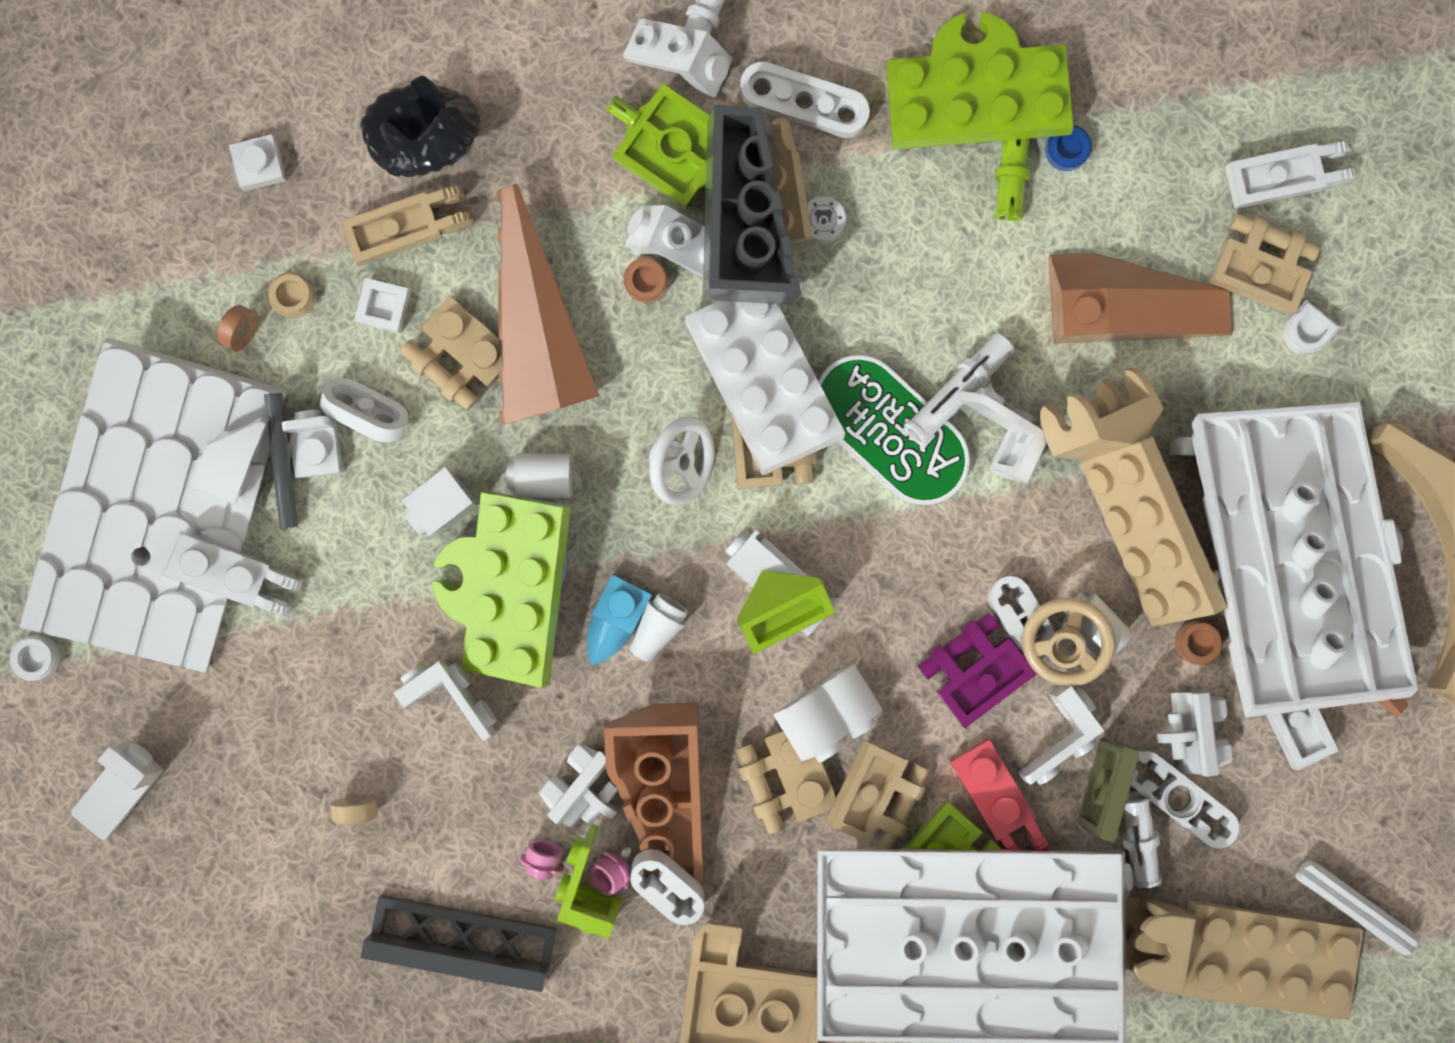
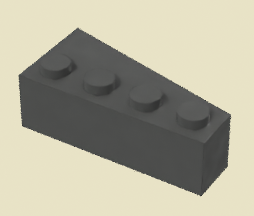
M714 105L707 122L702 300L792 305L802 294L799 279L795 275L792 262L793 252L790 238L786 235L781 211L783 207L780 193L776 189L772 172L773 162L761 108Z

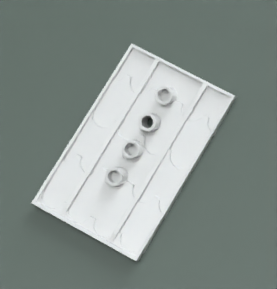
M107 338L103 342L101 353L97 359L84 410L80 416L60 492L54 505L41 556L38 558L19 628L39 633L44 632L48 635L84 644H93V646L134 656L138 655L142 658L179 667L183 666L187 669L206 673L228 599L165 577L163 574L181 531L242 552L270 456L268 427H266L259 450L252 460L240 497L235 504L193 489L191 484L208 442L215 440L219 433L227 430L233 431L251 424L254 420L261 417L266 418L264 394L282 393L283 404H285L288 390Z
M1360 402L1197 414L1191 423L1194 432L1192 443L1204 491L1202 502L1220 575L1218 586L1227 605L1224 612L1231 638L1229 650L1245 718L1263 716L1265 714L1271 715L1307 709L1312 710L1348 704L1410 698L1418 691L1394 567L1382 520L1384 518Z
M852 848L821 849L817 851V1041L1126 1043L1125 852ZM1015 942L1020 943L1024 947L1025 954L1017 951Z

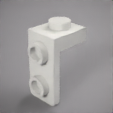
M640 19L623 54V57L630 63L679 73L701 95L716 98L733 61V58L707 31L648 19Z
M666 205L640 206V209L633 214L627 228L629 236L625 247L639 254H659L703 277L705 226Z
M980 388L978 393L961 391L957 400L1007 429L989 470L1002 478L1028 483L1032 473L1039 465L1040 456L1047 444L1043 430L1035 425L1038 419L1020 409L1013 408L1011 411L1003 406L1005 399L990 390Z
M446 659L438 661L428 669L422 663L400 678L404 686L394 692V695L403 708L415 704L443 684L483 741L497 733L493 727V724L497 722L494 713L482 699L476 702L467 689L471 685L470 679L456 662L450 665Z
M1060 685L1048 694L1075 731L1018 772L1021 779L1029 785L1036 781L1039 785L1048 782L1061 771L1060 763L1072 754L1075 758L1081 757L1097 745L1098 742L1095 738L1104 730L1091 712L1096 707L1082 688L1078 687L1074 690L1072 686Z
M130 741L107 748L98 760L105 767V770L71 811V815L101 840L111 837L165 770L153 760V756L145 748Z

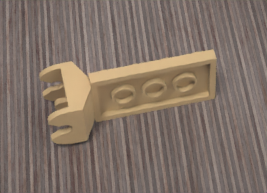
M1137 368L1125 370L1124 386L1129 395V402L1123 398L1119 388L1108 378L1098 383L1096 399L1088 402L1085 397L1078 393L1067 396V413L1072 422V428L1066 424L1062 413L1051 403L1044 406L1040 412V422L1053 457L1083 461L1080 464L1087 478L1088 485L1095 496L1106 526L1113 537L1124 567L1131 578L1151 626L1215 615L1226 609L1225 600L1153 436L1147 438L1163 411L1159 397L1148 377Z
M1130 895L1125 899V923L1131 926V934L1126 938L1125 969L1135 973L1136 977L1148 987L1160 992L1179 994L1183 997L1349 1020L1363 929L1349 924L1188 900L1187 909L1147 897Z

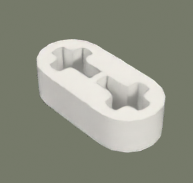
M1004 576L996 579L990 585L987 599L1008 638L1024 654L1021 640L1024 627L1020 619L1025 617L1028 620L1030 615L1040 605L1029 586L1022 579L1014 576ZM1004 584L1009 589H1019L1020 594L1015 597V601L1021 610L1018 614L1015 613L1010 604L1001 605L998 601V598L1003 595L1001 587ZM1045 619L1040 625L1043 633L1038 636V641L1049 639L1054 634L1052 625L1048 619Z
M648 849L636 855L633 859L630 877L632 887L636 892L675 924L688 925L698 921L703 915L705 903L704 890L699 882L660 850ZM644 868L650 872L658 868L660 870L659 878L653 874L647 878L644 877ZM676 895L682 900L691 897L692 905L690 906L684 902L678 906L676 904Z

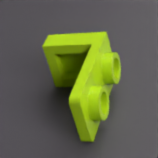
M590 824L585 838L576 836L567 863L575 867L572 876L563 874L555 900L562 902L557 921L579 928L587 934H596L609 939L623 899L614 895L606 896L597 889L580 884L599 826Z

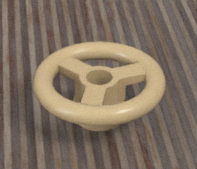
M1058 598L1044 603L1030 615L1023 630L1022 646L1029 665L1039 676L1057 685L1079 686L1095 680L1108 668L1115 652V635L1107 617L1093 604L1077 598ZM1070 611L1064 629L1058 630L1049 639L1036 641L1037 631L1045 619L1058 612ZM1084 616L1096 625L1100 633L1101 649L1097 659L1086 649V642L1079 633ZM1063 639H1070L1075 642L1076 647L1072 650H1066L1061 647L1059 642ZM1048 654L1051 661L1062 668H1072L1080 664L1084 670L1073 673L1061 672L1047 665L1040 656Z

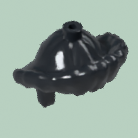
M424 75L413 79L411 85H407L404 88H394L377 96L376 101L367 107L365 116L362 117L360 122L363 141L367 145L370 157L382 169L386 170L388 174L397 177L423 176L429 172H438L446 165L451 166L455 164L460 157L467 153L468 148L473 144L480 131V116L475 104L471 103L467 96L460 94L456 90L438 86Z

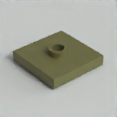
M1103 738L1099 741L1077 822L1079 823L1078 825L1100 839L1114 843L1116 841L1140 755L1139 750Z

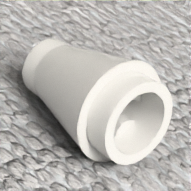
M658 593L654 601L648 600L634 640L629 646L630 652L641 660L651 663L654 657L686 625L684 619L689 613L688 610L676 600L662 593Z

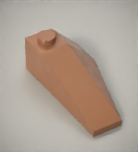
M1096 253L1048 256L1053 344L1232 335L1228 290Z
M698 703L651 704L604 724L606 771L611 783L615 784L623 802L622 808L627 820L631 821L640 842L639 848L641 852L655 849L667 854L698 881L704 890ZM656 868L650 873L659 878L660 870Z

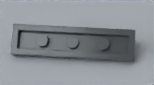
M380 895L377 901L372 932L363 942L361 959L543 992L548 980L557 928ZM387 908L404 911L414 927L402 936L384 933L383 928ZM416 914L427 915L429 917L421 922ZM436 918L448 919L459 935L446 944L433 941L425 926ZM460 922L474 925L465 930ZM481 926L491 927L496 931L503 944L491 952L480 951L469 935ZM504 930L517 932V934L509 939ZM418 931L423 940L410 938V936ZM526 934L544 937L545 942L541 962L523 959L513 943ZM463 940L467 948L454 945ZM507 948L512 957L499 953Z

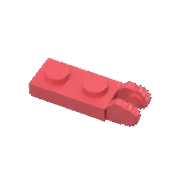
M986 738L949 760L996 841L999 840L1005 850L1021 851L1009 834L1024 826L1030 836V842L1036 851L1051 850L1042 832L1033 820L1036 818L990 739Z

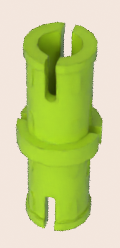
M1030 138L1004 140L1002 143L1000 166L995 169L994 178L999 181L996 212H994V219L1004 220V216H1008V221L1012 222L1022 221L1023 219L1022 209L1025 183L1030 181L1031 173L1027 168Z

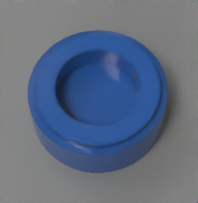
M1073 125L1072 135L1048 137L1045 144L1046 158L1054 168L1060 171H1074L1080 168L1090 156L1092 149L1091 139L1083 128Z

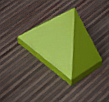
M762 570L736 621L753 654H756L834 614L835 610L820 578Z

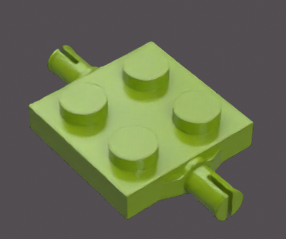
M663 83L652 99L640 107L639 110H636L616 95L612 99L613 104L610 102L606 111L627 124L625 138L612 155L613 161L686 210L699 190L706 186L707 122L710 115Z

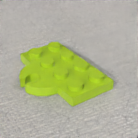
M981 11L979 29L986 38L980 43L971 44L962 38L961 35L966 27L965 15L962 13L942 25L933 40L931 56L887 60L892 150L1072 135L1073 116L1066 44L1020 48L1016 32L1005 20L991 13Z
M493 491L481 492L476 536L460 537L450 542L436 557L435 566L444 568L454 564L460 568L463 574V583L460 588L455 587L449 580L432 582V589L440 608L452 620L466 625L461 670L539 688L550 685L571 506Z

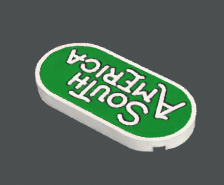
M854 355L839 359L823 372L818 382L845 431L844 439L837 443L892 494L907 503L929 505L942 502L959 490L966 479L970 459L968 447L963 436L949 421H946L924 446L912 440L904 430V424L910 421L928 402L890 367L876 358Z

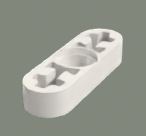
M1138 749L1140 751L1138 761L1146 764L1151 760L1152 763L1149 769L1153 774L1163 780L1166 779L1167 773L1171 774V777L1158 787L1152 781L1141 778L1137 782L1138 771L1135 769L1131 788L1135 791L1148 793L1150 795V802L1210 847L1225 848L1237 839L1239 822L1230 810L1159 755L1148 750ZM1176 786H1185L1191 794L1190 804L1181 811H1174L1168 803L1169 792ZM1158 789L1157 795H1156V797H1155V796L1152 794V792H1154L1155 790ZM1203 801H1206L1207 805L1202 807ZM1200 810L1217 820L1223 816L1220 824L1225 831L1221 836L1216 833L1208 836L1211 828L1201 819L1195 817ZM1193 818L1192 824H1190L1188 821Z

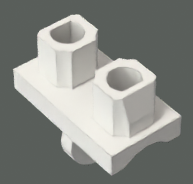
M1209 692L1170 693L1173 712L1168 714L1170 730L1157 732L1158 743H1171L1173 759L1178 760L1179 772L1182 774H1199L1205 777L1219 775L1218 767L1233 761L1231 744L1228 740L1215 738L1213 722L1225 721L1227 716L1226 699L1224 697L1210 696Z
M579 743L567 760L580 773L572 785L569 786L561 777L554 776L539 792V795L551 809L547 816L555 824L560 825V823H564L571 828L575 826L580 818L590 825L600 813L610 819H613L618 813L617 808L610 802L618 791L615 784L611 783L606 771L605 753Z

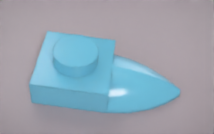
M612 574L592 612V618L588 627L587 651L591 664L596 665L607 660L627 643L636 629L652 594Z

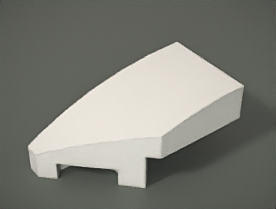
M265 417L258 418L253 423L233 431L227 430L219 433L215 440L208 442L201 456L191 488L235 504L240 497L252 460L259 450L269 419Z

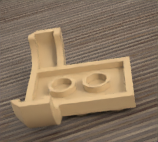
M707 921L695 931L679 1043H818L817 974L736 963L742 936L741 925Z

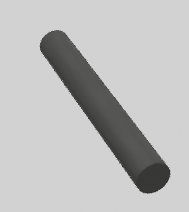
M282 393L264 394L266 418L269 419L267 427L279 527L281 529L298 527L288 437L282 428V422L285 421Z

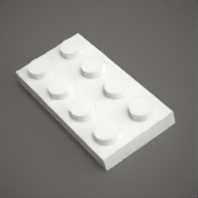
M718 301L685 316V323L762 476L844 439L845 431L778 304Z

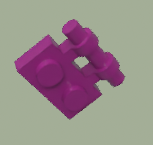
M989 612L976 622L972 619L961 627L962 632L943 647L940 644L936 645L928 651L930 656L917 665V668L927 680L941 670L947 676L949 681L935 692L963 728L968 727L1037 675L1010 638L1006 637L996 646L991 644L986 636L997 629L999 624ZM974 646L981 657L961 671L954 660Z

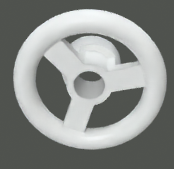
M683 417L675 420L663 430L651 448L649 455L651 484L656 495L667 504L683 505L690 502L701 493L710 478L715 460V444L709 428L701 420L694 417ZM686 431L682 442L674 440L677 435ZM699 438L702 457L697 473L693 466V452ZM672 474L681 476L687 488L679 492L671 491L665 483L664 476Z

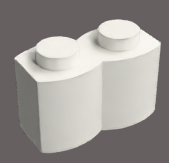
M851 664L822 680L773 715L801 761L816 757L818 762H822L842 749L839 741L848 734L854 739L875 726L872 718L883 709L855 664Z

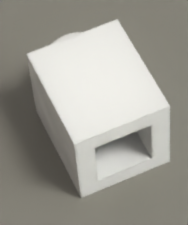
M446 467L402 499V502L409 509L404 516L412 528L419 535L426 532L428 536L438 538L479 506L453 470Z

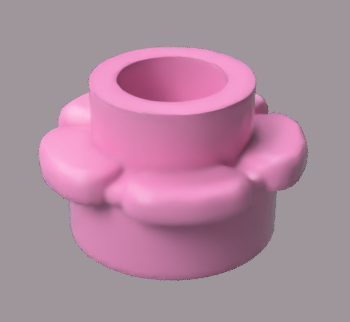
M545 840L531 841L528 844L526 854H522L520 858L522 865L527 867V873L536 879H551L553 875L561 873L565 867L562 860L563 849L559 845Z
M603 852L595 857L594 863L588 869V874L592 884L600 893L612 896L616 892H624L628 888L627 882L630 879V868L626 860L620 855Z

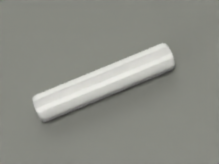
M1306 859L1296 871L1295 876L1297 880L1403 955H1410L1418 945L1419 937L1417 934L1315 861Z

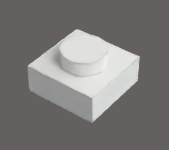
M272 134L229 145L238 185L244 192L287 181L277 139Z

